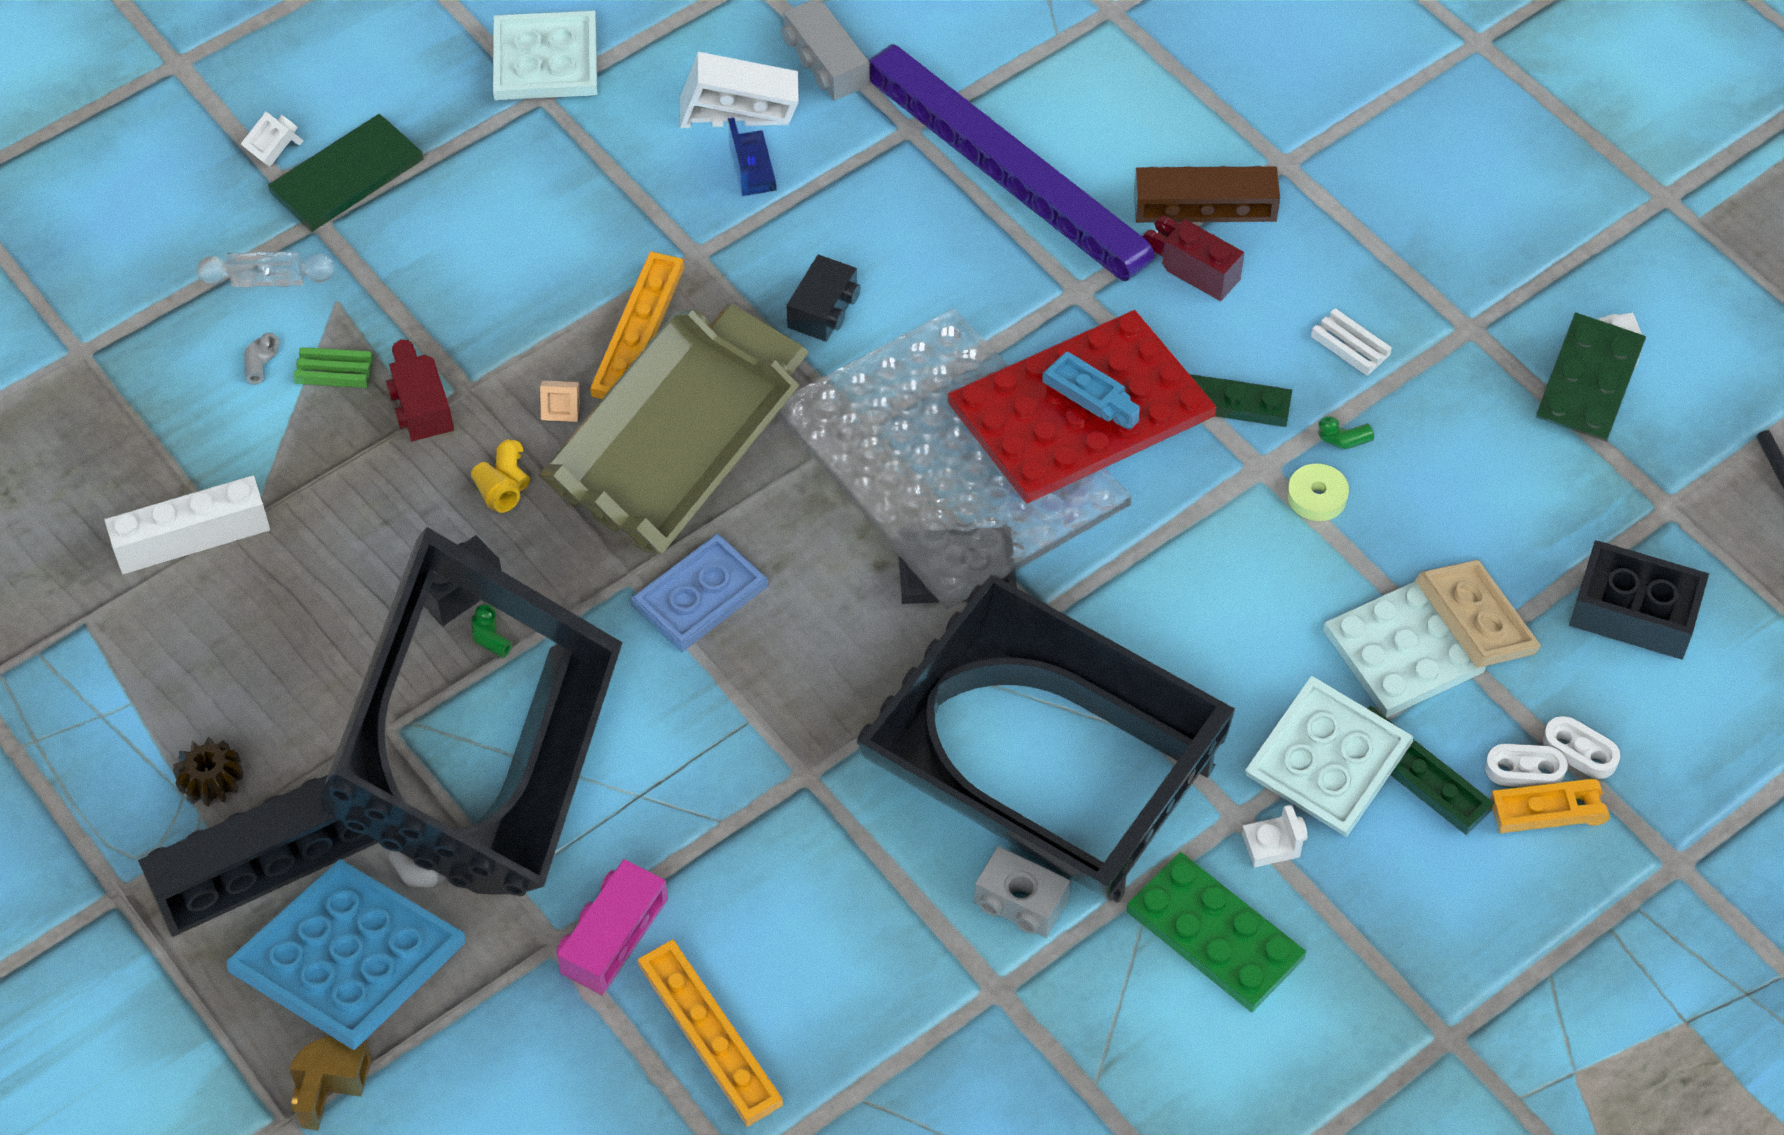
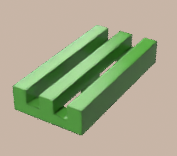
M300 347V358L297 359V370L294 371L293 375L295 384L368 388L374 360L372 351ZM306 369H307V370H324V371H327V372L306 371ZM342 372H357L362 374H349Z

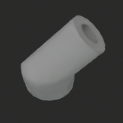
M265 333L246 348L244 364L245 377L248 383L259 384L264 381L263 366L277 354L280 345L279 338L276 335Z
M392 851L388 856L402 881L408 887H434L436 884L442 883L446 878L433 870L418 867L413 859L400 852Z

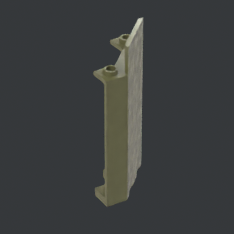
M727 304L711 324L702 313L696 310L676 311L541 471L539 476L563 500L576 507L578 504L585 506L593 514V519L614 533H617L619 530L627 533L634 540V545L642 551L663 554L800 386L791 375L809 352L802 345L733 304Z

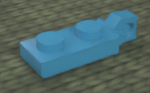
M1068 351L1043 372V383L1098 417L1107 421L1113 419L1116 424L1128 430H1131L1139 422L1140 406L1130 401L1131 397L1125 393V386Z

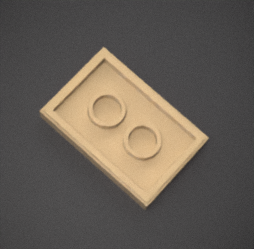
M1479 560L1423 571L1416 578L1415 582L1477 668L1535 655L1541 647L1540 643Z

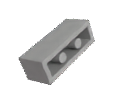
M810 0L783 12L784 27L781 28L783 39L789 47L793 46L803 67H809L821 90H826L835 101L870 86L869 61L822 0Z

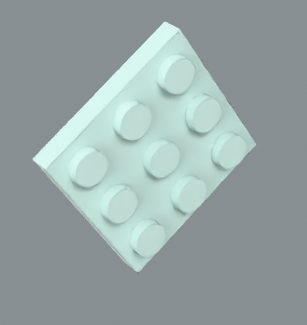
M595 11L494 15V100L597 95V31Z
M1412 582L1335 617L1324 624V633L1386 718L1484 673L1486 666L1481 668L1475 666L1416 582Z
M1311 676L1250 762L1245 773L1246 776L1345 837H1348L1412 744L1413 736Z

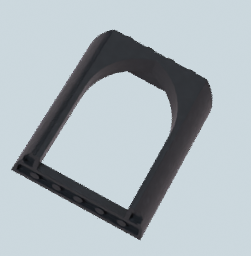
M426 527L413 546L321 794L323 811L344 822L348 829L358 833H365L378 840L383 848L400 852L413 859L418 867L433 870L448 878L449 883L459 888H467L476 894L524 896L527 891L544 887L623 642L429 527ZM436 573L557 643L549 649L501 792L494 804L481 819L471 826L453 829L405 803L392 776L385 740L386 715L391 694Z
M991 574L983 585L978 584L974 587L962 612L957 611L952 615L943 636L939 640L934 639L929 644L924 654V660L917 668H910L906 673L898 693L895 696L890 695L886 698L881 706L879 717L873 724L868 723L863 727L857 738V744L862 755L867 760L1109 901L1120 902L1124 896L1127 874L1198 775L1201 774L1208 778L1216 765L1213 763L1215 752L1226 740L1235 708ZM1018 685L1041 689L1079 705L1175 759L1177 762L1106 861L1102 862L988 796L965 779L948 758L938 737L935 724L938 706L961 693L987 686Z

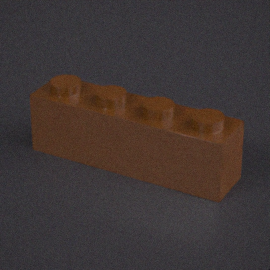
M1277 166L1136 167L1134 183L1136 223H1155L1161 215H1165V217L1176 222H1182L1184 219L1190 222H1277L1280 203Z

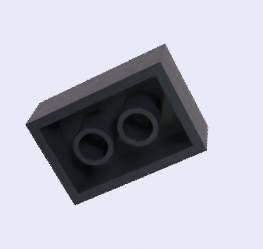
M1595 540L1569 626L1683 660L1694 631L1709 573Z

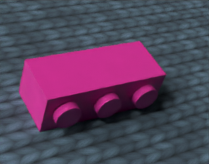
M625 859L622 860L616 871L610 870L602 882L600 894L594 902L589 901L584 906L579 916V924L572 934L567 933L561 939L557 947L556 955L560 973L603 996L667 902L666 880Z

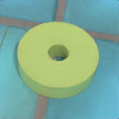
M1308 464L1296 470L1291 476L1287 498L1291 508L1301 517L1312 521H1326L1337 517L1345 509L1349 495V485L1344 475L1337 469L1325 464ZM1313 491H1321L1322 494H1316Z

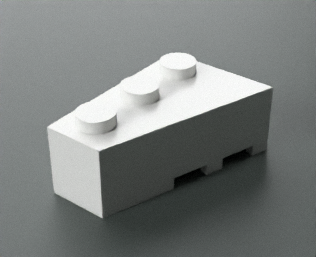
M698 52L680 96V128H691V123L712 122V127H723V122L745 121V126L789 125L799 103L798 71Z

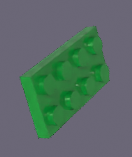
M1181 851L1127 903V913L1251 1013L1305 959L1306 950Z

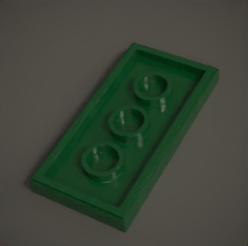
M379 113L268 184L270 194L313 232L422 161L423 155L418 147Z

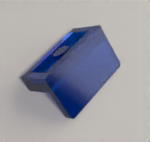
M727 118L729 146L742 196L776 191V179L763 130L739 134L735 118Z

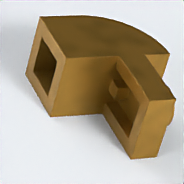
M332 1036L324 1037L309 1043L295 1056L289 1068L296 1086L291 1107L292 1111L296 1112L301 1128L318 1131L329 1092L362 1097L372 1060L366 1040L353 1050Z

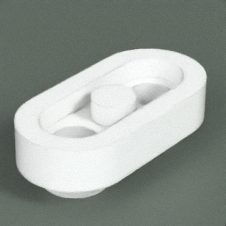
M1560 716L1553 718L1546 726L1543 735L1544 746H1550L1561 751L1570 766L1596 779L1610 777L1616 771L1620 760V751L1617 745L1610 739L1571 717ZM1557 739H1564L1568 744H1563ZM1592 759H1598L1602 761L1603 764L1595 763L1594 761H1592Z
M1500 744L1493 747L1488 753L1485 772L1489 779L1498 785L1527 787L1561 783L1565 777L1568 763L1561 751L1550 746ZM1505 766L1509 768L1511 771H1504L1499 767ZM1539 769H1547L1550 771V774L1542 773Z

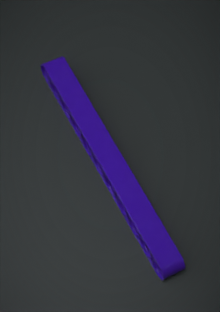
M890 44L868 60L870 82L1118 279L1128 281L1154 261L1155 253L1145 238L900 47Z

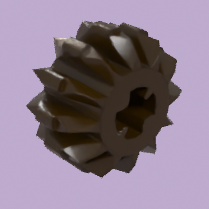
M208 736L204 745L199 746L192 741L190 752L179 751L178 758L180 762L173 765V773L176 778L175 783L178 791L186 794L187 799L192 804L202 799L203 804L209 807L211 801L215 798L225 803L226 792H238L239 786L237 781L243 779V769L240 765L241 759L235 749L231 750L225 740L215 745L214 741Z

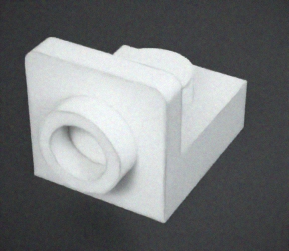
M265 112L242 141L241 145L270 167L291 140L299 146L304 140L294 133L298 127L282 114L276 119L268 112Z
M1292 805L1284 806L1282 816L1279 818L1243 825L1241 833L1254 868L1299 858L1303 841L1307 840L1305 822L1302 817H1296Z

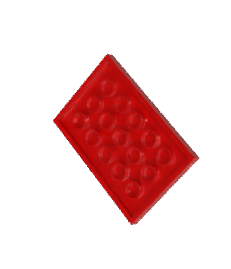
M1132 310L948 393V404L1026 504L1202 423L1216 414V405L1136 310ZM1068 351L1125 386V393L1131 397L1130 401L1140 406L1139 422L1131 430H1128L1116 424L1113 419L1107 421L1098 417L1043 383V372Z

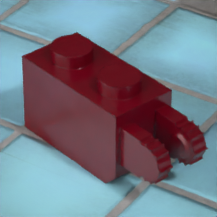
M1161 215L1154 223L1158 233L1148 229L1142 236L1149 242L1153 251L1163 257L1162 264L1167 272L1220 302L1241 280L1244 251L1186 219L1178 223L1173 219L1165 217V215Z
M400 339L393 343L392 353L395 362L389 364L392 379L385 381L391 402L399 401L400 407L394 408L400 430L407 428L411 442L454 431L450 407L434 358L425 354L417 356L414 345L409 339Z

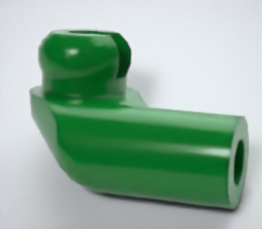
M1333 416L1323 417L1318 423L1320 428L1318 435L1321 440L1341 449H1350L1374 440L1373 429L1368 423L1348 430L1338 427L1339 421Z
M480 605L476 608L475 614L471 618L472 638L476 644L501 658H505L511 651L513 643L497 634L495 609L490 605Z

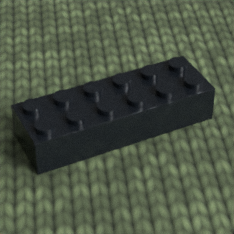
M326 775L321 778L310 779L303 783L301 787L286 794L272 796L263 804L246 812L232 814L224 822L206 830H197L188 835L186 839L175 844L157 848L150 852L148 856L139 859L138 862L171 936L174 937L336 863L339 859L342 860L379 843V841L365 833H358L348 829L344 822L323 811L321 794L328 776Z

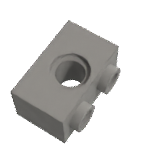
M997 846L975 883L974 903L991 916L1000 915L1014 922L1019 929L1026 933H1037L1047 938L1069 901L1071 880ZM1016 892H1024L1029 896L1025 898H1017L1012 894Z

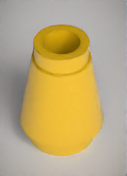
M481 462L472 469L471 478L474 480L489 509L505 513L517 505L520 500L518 484L487 462Z

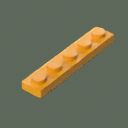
M652 251L649 252L590 387L591 397L603 399L656 336L684 271V259Z
M672 939L637 959L638 967L746 1127L782 1107L783 1098L676 942Z

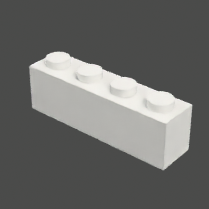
M254 475L104 519L122 574L270 531Z

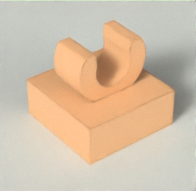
M543 380L540 385L541 420L578 422L580 417L579 382Z

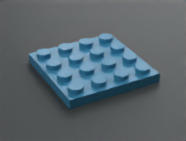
M339 859L231 956L226 963L229 973L355 1050L466 944L465 933Z

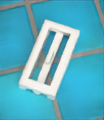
M1336 308L1331 311L1329 318L1325 317L1321 320L1320 326L1316 325L1312 328L1311 337L1366 376L1373 372L1391 354V346ZM1328 331L1339 337L1341 340L1344 341V343H1342L1340 340L1332 336L1330 333H1328ZM1355 351H1359L1361 354H1363L1372 361H1368Z

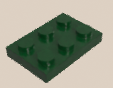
M1575 312L1536 413V418L1607 442L1646 336Z

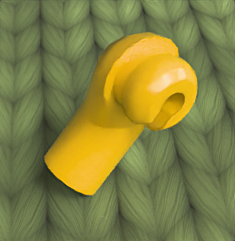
M506 439L496 448L495 468L518 484L519 491H523L531 480L517 466V460L521 458L519 452H523V447L517 440Z

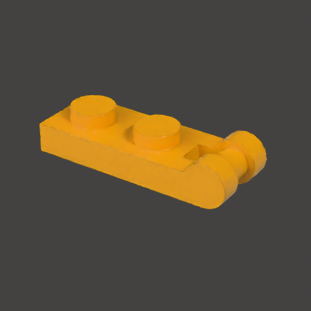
M1597 779L1494 790L1490 796V800L1494 802L1492 809L1499 833L1582 823L1597 826L1606 823L1610 819L1607 805L1601 802L1600 797L1603 795L1600 781ZM1576 799L1584 801L1585 805L1578 806Z

